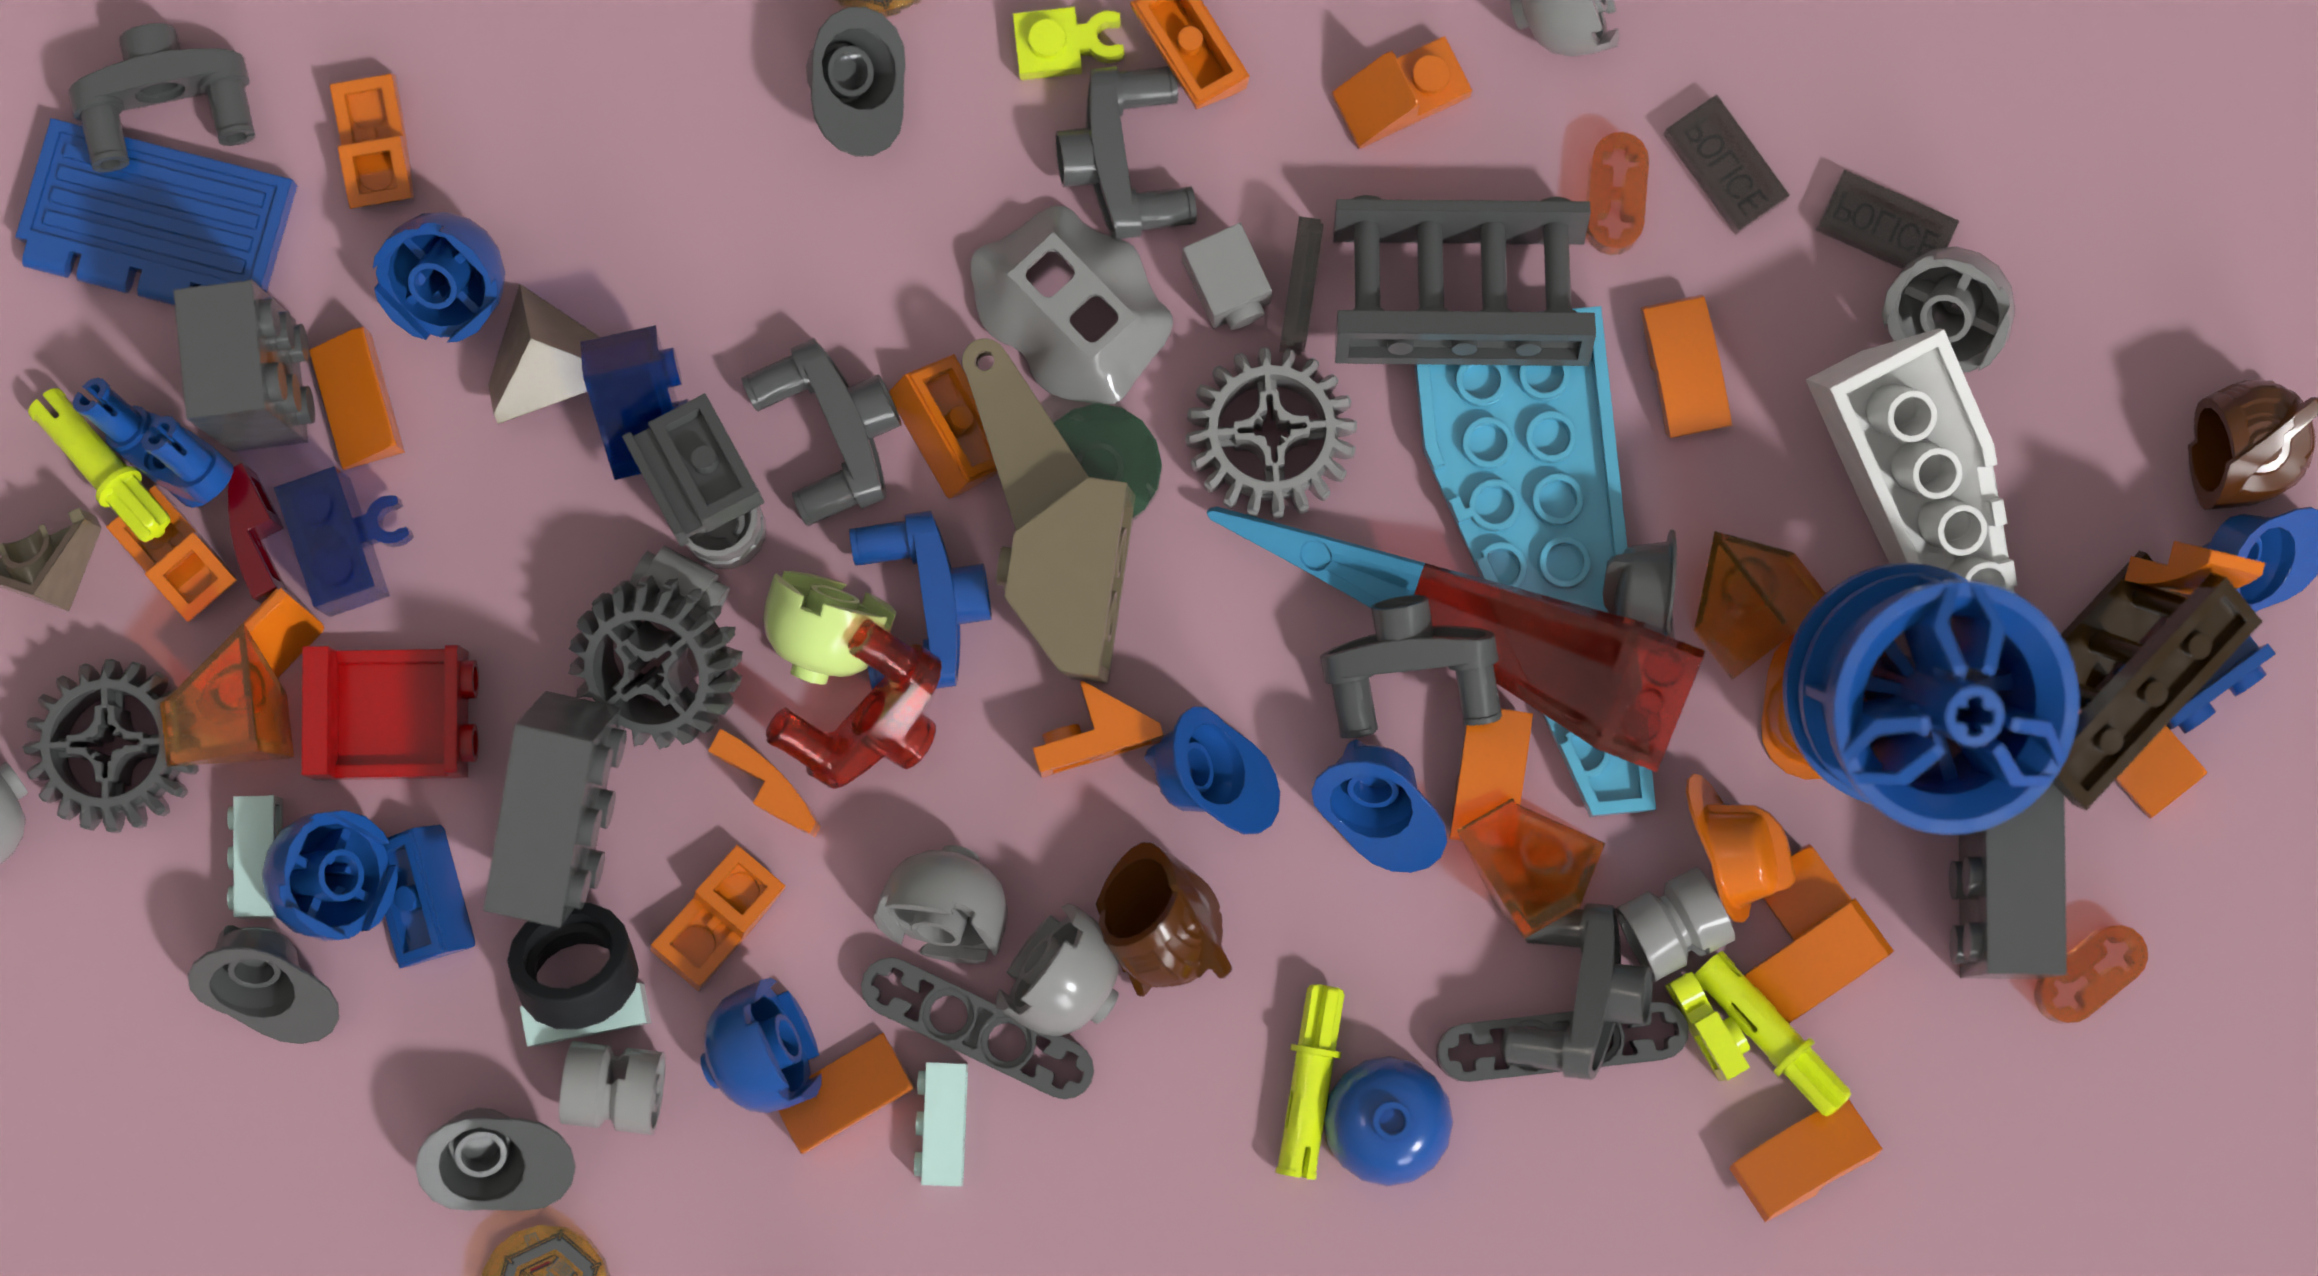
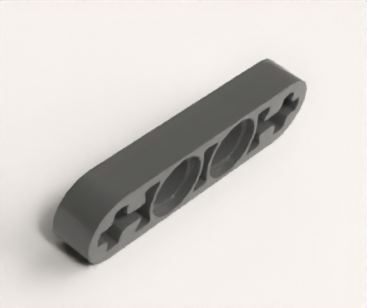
M892 957L880 959L871 964L864 973L861 988L862 996L867 1005L877 1013L1052 1097L1060 1099L1076 1098L1084 1093L1092 1083L1094 1075L1092 1058L1084 1048L1067 1038L1036 1033L1006 1016L996 1008L995 1004L900 959ZM894 969L901 970L903 972L901 983L918 993L921 991L923 980L934 985V988L922 1001L917 1022L906 1017L907 1012L914 1006L913 1004L895 997L888 1006L879 1002L881 990L873 986L878 974L889 977ZM945 996L958 997L967 1007V1021L963 1028L955 1033H942L931 1022L930 1013L932 1006L937 1000ZM1009 1023L1016 1025L1022 1030L1025 1035L1026 1045L1020 1057L1013 1061L1005 1062L998 1060L992 1055L989 1050L988 1040L994 1028L1001 1024ZM1037 1036H1042L1051 1041L1043 1053L1053 1058L1062 1060L1066 1056L1067 1051L1078 1056L1076 1067L1084 1072L1079 1084L1068 1081L1063 1089L1057 1088L1052 1084L1055 1074L1038 1064L1035 1077L1022 1072V1068L1028 1064L1034 1055Z
M1652 1002L1647 1024H1628V1028L1651 1024V1013L1656 1012L1660 1013L1663 1023H1673L1675 1029L1674 1036L1664 1039V1049L1656 1050L1655 1043L1651 1039L1629 1041L1634 1053L1626 1056L1622 1054L1624 1032L1621 1023H1615L1611 1046L1606 1052L1601 1067L1659 1061L1674 1057L1684 1048L1688 1040L1689 1027L1685 1016L1677 1007L1669 1003ZM1574 1011L1464 1023L1451 1027L1442 1034L1437 1044L1436 1058L1439 1067L1448 1077L1464 1082L1561 1072L1562 1070L1509 1066L1505 1059L1506 1037L1510 1026L1566 1031L1567 1027L1572 1025ZM1491 1029H1502L1500 1051L1507 1066L1506 1069H1494L1496 1056L1475 1059L1473 1061V1071L1469 1072L1463 1071L1460 1061H1450L1448 1049L1458 1046L1459 1035L1469 1034L1470 1042L1474 1045L1491 1044L1494 1041L1489 1031Z

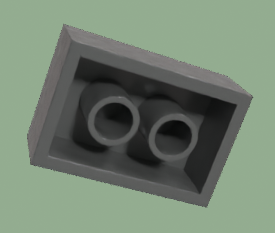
M253 280L173 290L186 419L232 452L308 443L306 424L315 422V405L311 388L309 386H302L300 362H307L309 359L308 339L303 324H296V320L290 315L289 311H285L276 302L275 298H271Z
M545 691L515 724L483 911L560 928L574 908H583L589 888L597 889L605 862V852L596 850L599 829L608 828L616 799V792L607 790L610 767H619L627 737L626 730L618 729L621 707Z
M2052 782L2035 802L2013 818L1982 831L1952 834L1959 835V861L1951 862L1949 890L1951 898L1959 900V925H1953L1951 928L1950 957L1953 964H1960V978L2043 979L2067 975L2065 796Z

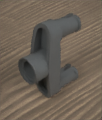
M144 24L125 31L119 37L124 61L80 78L68 90L73 117L82 123L91 166L96 172L116 171L129 165V157L119 116L125 110L205 94L208 97L220 145H241L255 138L245 87L249 85L250 80L243 55L236 51L218 48L180 50L176 29L168 24Z
M1117 66L1091 69L1087 97L1086 128L1056 132L1057 163L1063 188L1093 184L1104 221L1114 240L1141 237L1142 230L1193 225L1197 220L1196 202L1192 186L1137 193L1136 188L1130 186L1120 116H1123V110L1177 104V79L1169 66L1119 72Z
M815 338L791 348L792 355L741 378L745 391L756 411H760L806 389L811 394L815 393L845 462L841 463L842 470L792 492L795 505L807 526L859 504L863 509L886 498L885 480L874 438L902 425L895 404L880 375L877 374L850 387L833 360Z
M1425 595L1394 597L1373 604L1371 609L1376 634L1341 644L1325 652L1320 657L1324 681L1327 684H1332L1341 738L1364 737L1374 734L1378 730L1369 680L1371 676L1377 674L1448 667V669L1456 672L1464 725L1489 724L1500 720V717H1502L1493 664L1499 661L1495 633L1476 627L1433 625L1429 599Z
M1587 903L1584 909L1529 904L1524 921V938L1527 940V944L1581 948L1582 959L1572 1025L1567 1027L1566 1031L1510 1026L1505 1045L1506 1062L1509 1066L1562 1070L1564 1077L1592 1080L1596 1077L1602 1066L1615 1023L1647 1024L1652 1003L1653 980L1651 968L1621 964L1620 933L1613 905Z

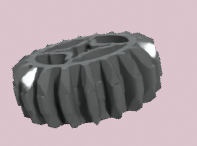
M653 575L643 577L636 584V587L627 580L618 583L612 589V594L603 592L592 602V611L587 610L579 618L577 627L582 633H578L571 640L570 647L568 648L579 656L570 664L568 674L586 680L578 687L576 698H593L595 702L621 707L618 729L624 730L628 728L632 731L634 747L643 745L651 735L660 750L669 747L675 740V737L685 745L692 742L698 736L699 731L703 733L710 732L719 722V715L726 714L732 707L734 697L730 693L735 692L741 685L742 675L732 668H735L741 662L743 651L726 646L735 636L736 627L724 626L719 628L715 620L721 614L722 605L711 606L707 611L698 605L702 595L701 588L692 589L686 597L681 596L678 578L668 579L659 589ZM650 621L662 624L673 631L660 630L651 624ZM614 642L618 645L615 649L613 648ZM689 647L698 665L699 685L694 680L697 674L688 663L687 652ZM614 651L619 655L620 659L623 662V676L621 675L617 667L614 657ZM666 651L671 652L658 668L654 666L647 673H641V670L654 657L658 659ZM641 694L654 696L660 702L650 700Z
M106 659L102 666L101 675L90 664L80 665L78 672L80 685H77L76 682L66 676L56 678L57 688L63 696L58 700L42 694L38 697V703L41 707L49 710L46 719L42 720L37 717H31L26 721L28 728L41 732L40 741L25 743L23 746L24 753L42 758V762L33 765L27 771L28 777L35 781L50 779L39 793L40 799L47 803L61 799L57 815L62 819L71 820L80 813L79 821L81 828L93 831L103 819L107 832L120 833L125 823V817H127V820L133 827L138 829L147 826L148 821L146 806L156 815L166 816L170 813V808L163 795L168 792L174 796L184 798L188 793V789L176 781L180 771L189 775H195L199 771V766L194 762L185 760L184 754L185 751L201 749L202 740L195 736L183 734L184 730L193 727L198 722V717L191 711L176 713L187 699L186 694L179 689L165 693L169 678L160 672H155L146 679V666L143 664L131 662L123 674L119 661ZM124 695L134 696L144 703L156 721L159 734L149 735L135 731L131 722V712L124 709ZM101 700V705L95 706L93 722L89 728L82 733L70 735L74 724L81 714L91 705ZM115 736L138 744L125 745L123 749L113 750L111 756L89 748L103 747L104 743L113 742ZM77 757L91 762L94 767L95 781L102 783V798L94 797L77 782L71 771L68 758ZM157 757L149 775L138 786L125 793V787L131 786L132 773L136 765L144 759Z

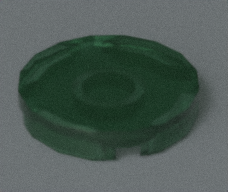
M1098 403L1072 409L1055 421L1054 425L1090 478L1126 482L1136 495L1132 519L1134 521L1157 495L1163 469L1157 440L1145 423L1121 407Z

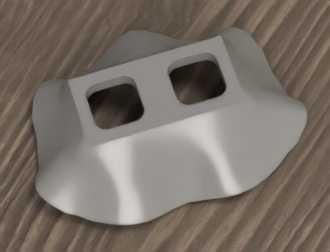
M1057 205L1043 210L1022 227L1000 241L983 245L972 256L971 278L974 285L976 308L982 325L991 336L1023 353L1037 384L1055 396L1092 405H1111L1119 402L1128 393L1135 380L1142 374L1153 357L1164 346L1173 326L1172 315L1169 309L1157 299L1150 287L1143 264L1135 247L1125 240H1114L1112 236L1099 233L1088 227L1066 206ZM1056 252L1072 267L1074 276L1055 295L1045 297L1027 280L1026 273L1046 253ZM1091 297L1103 299L1118 316L1117 323L1096 342L1085 340L1070 324V317Z

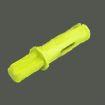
M52 388L42 394L59 413L58 418H54L38 399L34 400L28 410L29 416L40 425L95 488L97 502L105 508L111 507L139 540L147 542L153 538H160L166 532L165 528L171 522L170 516L141 483V472L137 468L127 466L88 424L86 419L73 408L72 403L61 389Z
M1723 950L1714 955L1694 974L1701 987L1715 999L1729 1017L1731 1016L1746 1036H1749L1768 1056L1770 1062L1776 1067L1773 1071L1776 1076L1779 1077L1784 1073L1822 1115H1832L1848 1101L1851 1095L1850 1089L1811 1048L1815 1044L1814 1040L1810 1037L1805 1041L1760 990L1754 987L1738 970Z
M1311 984L1306 991L1298 1044H1291L1290 1050L1296 1051L1278 1166L1275 1169L1277 1174L1312 1180L1317 1179L1316 1170L1334 1058H1341L1342 1052L1336 1051L1344 1001V992L1338 987Z

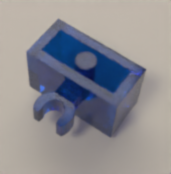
M656 325L580 342L583 379L614 480L642 474L622 436L629 432L634 436L650 428L648 422L689 402V399L677 400L674 386L682 385L677 355L674 347L662 348Z
M335 466L274 487L315 609L332 617L390 596L373 544L380 542L385 546L399 547L407 544L414 538L412 531L408 527L399 528L393 532L385 531L383 528L385 515L390 511L403 507L401 499L393 495L380 497L369 506L367 513L363 515L351 478Z

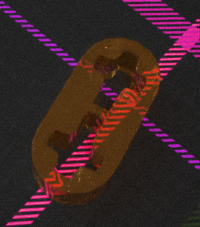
M1626 132L1611 133L1603 137L1596 145L1589 163L1586 201H1590L1591 213L1586 237L1591 246L1599 252L1608 255L1622 254L1630 250L1642 234L1645 223L1649 171L1648 150L1639 138ZM1614 149L1625 150V160L1635 162L1636 167H1629L1622 180V187L1613 186V166L1603 164V160L1611 158ZM1611 200L1621 201L1620 219L1625 223L1631 224V228L1623 229L1619 239L1609 238L1608 228L1598 225V220L1606 219L1611 209Z
M2123 925L2103 927L2093 932L2066 954L2067 975L2037 980L2034 989L2035 1004L2043 1016L2059 1024L2080 1022L2088 1018L2134 981L2145 969L2148 960V949L2143 937L2133 928ZM2106 939L2112 944L2124 941L2129 947V950L2123 955L2124 961L2128 965L2125 970L2119 965L2105 968L2101 973L2094 969V966L2108 954L2107 948L2103 944ZM2081 976H2084L2088 983L2074 995L2075 1001L2079 1006L2075 1010L2071 1006L2057 1008L2052 1001L2059 993L2054 985L2055 981L2058 979L2063 984L2072 983Z

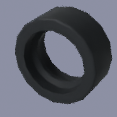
M585 903L582 909L574 908L560 928L527 921L512 940L507 959L513 985L524 1009L535 1021L554 1029H582L608 1019L622 1009L634 992L639 972L635 953L625 925L611 910L593 903ZM577 944H596L609 949L610 958L598 974L585 983L569 988H550L537 981V973L546 960L561 949Z

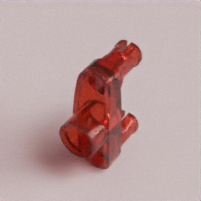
M871 619L864 620L848 642L849 653L885 677L858 704L835 731L825 733L785 707L775 714L766 729L767 743L805 765L809 776L832 789L841 788L849 784L883 757L902 769L914 767L928 752L936 734V724L932 719L924 715L922 711L938 685L942 669L941 659L920 644L909 646Z

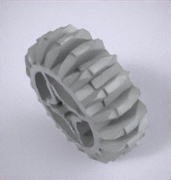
M1264 347L1259 349V367L1251 368L1248 358L1243 353L1234 356V366L1238 374L1235 377L1221 366L1215 367L1212 376L1216 384L1221 388L1220 391L1202 384L1198 387L1196 396L1210 408H1189L1187 420L1194 425L1205 427V429L1187 433L1186 446L1206 448L1207 451L1196 455L1191 460V466L1194 471H1204L1214 467L1215 471L1204 482V488L1207 492L1216 491L1225 482L1230 486L1223 501L1225 507L1233 508L1241 494L1250 497L1247 515L1257 517L1260 511L1261 500L1271 501V514L1273 518L1282 519L1285 508L1283 499L1291 498L1295 509L1299 514H1303L1309 508L1308 498L1304 491L1309 489L1321 501L1329 498L1331 492L1328 485L1321 478L1323 475L1337 482L1344 480L1347 471L1342 465L1334 461L1333 458L1352 459L1354 457L1356 447L1349 442L1339 440L1338 437L1354 434L1357 430V422L1349 418L1336 419L1337 415L1344 413L1350 408L1352 402L1348 395H1340L1330 400L1327 396L1333 392L1338 384V378L1334 374L1324 377L1318 384L1312 380L1319 366V361L1310 358L1302 372L1292 369L1295 362L1294 350L1286 349L1282 358V366L1271 365L1270 349ZM1277 387L1289 389L1306 399L1318 414L1319 420H1309L1308 415L1298 416L1287 412L1281 405ZM1258 388V409L1256 413L1249 419L1234 421L1233 427L1218 428L1221 417L1231 402L1241 394ZM1267 405L1271 407L1272 421H1275L1277 430L1287 431L1290 434L1288 438L1280 436L1279 445L1275 453V462L1272 461L1271 446H1267L1265 436H1255L1253 433L1254 429L1262 432L1263 422L1266 421ZM1324 439L1322 451L1315 462L1301 474L1285 480L1284 457L1287 452L1294 447L1308 445L1309 440ZM1233 446L1234 451H1249L1255 454L1262 463L1266 481L1254 479L1239 471L1228 460L1222 447Z

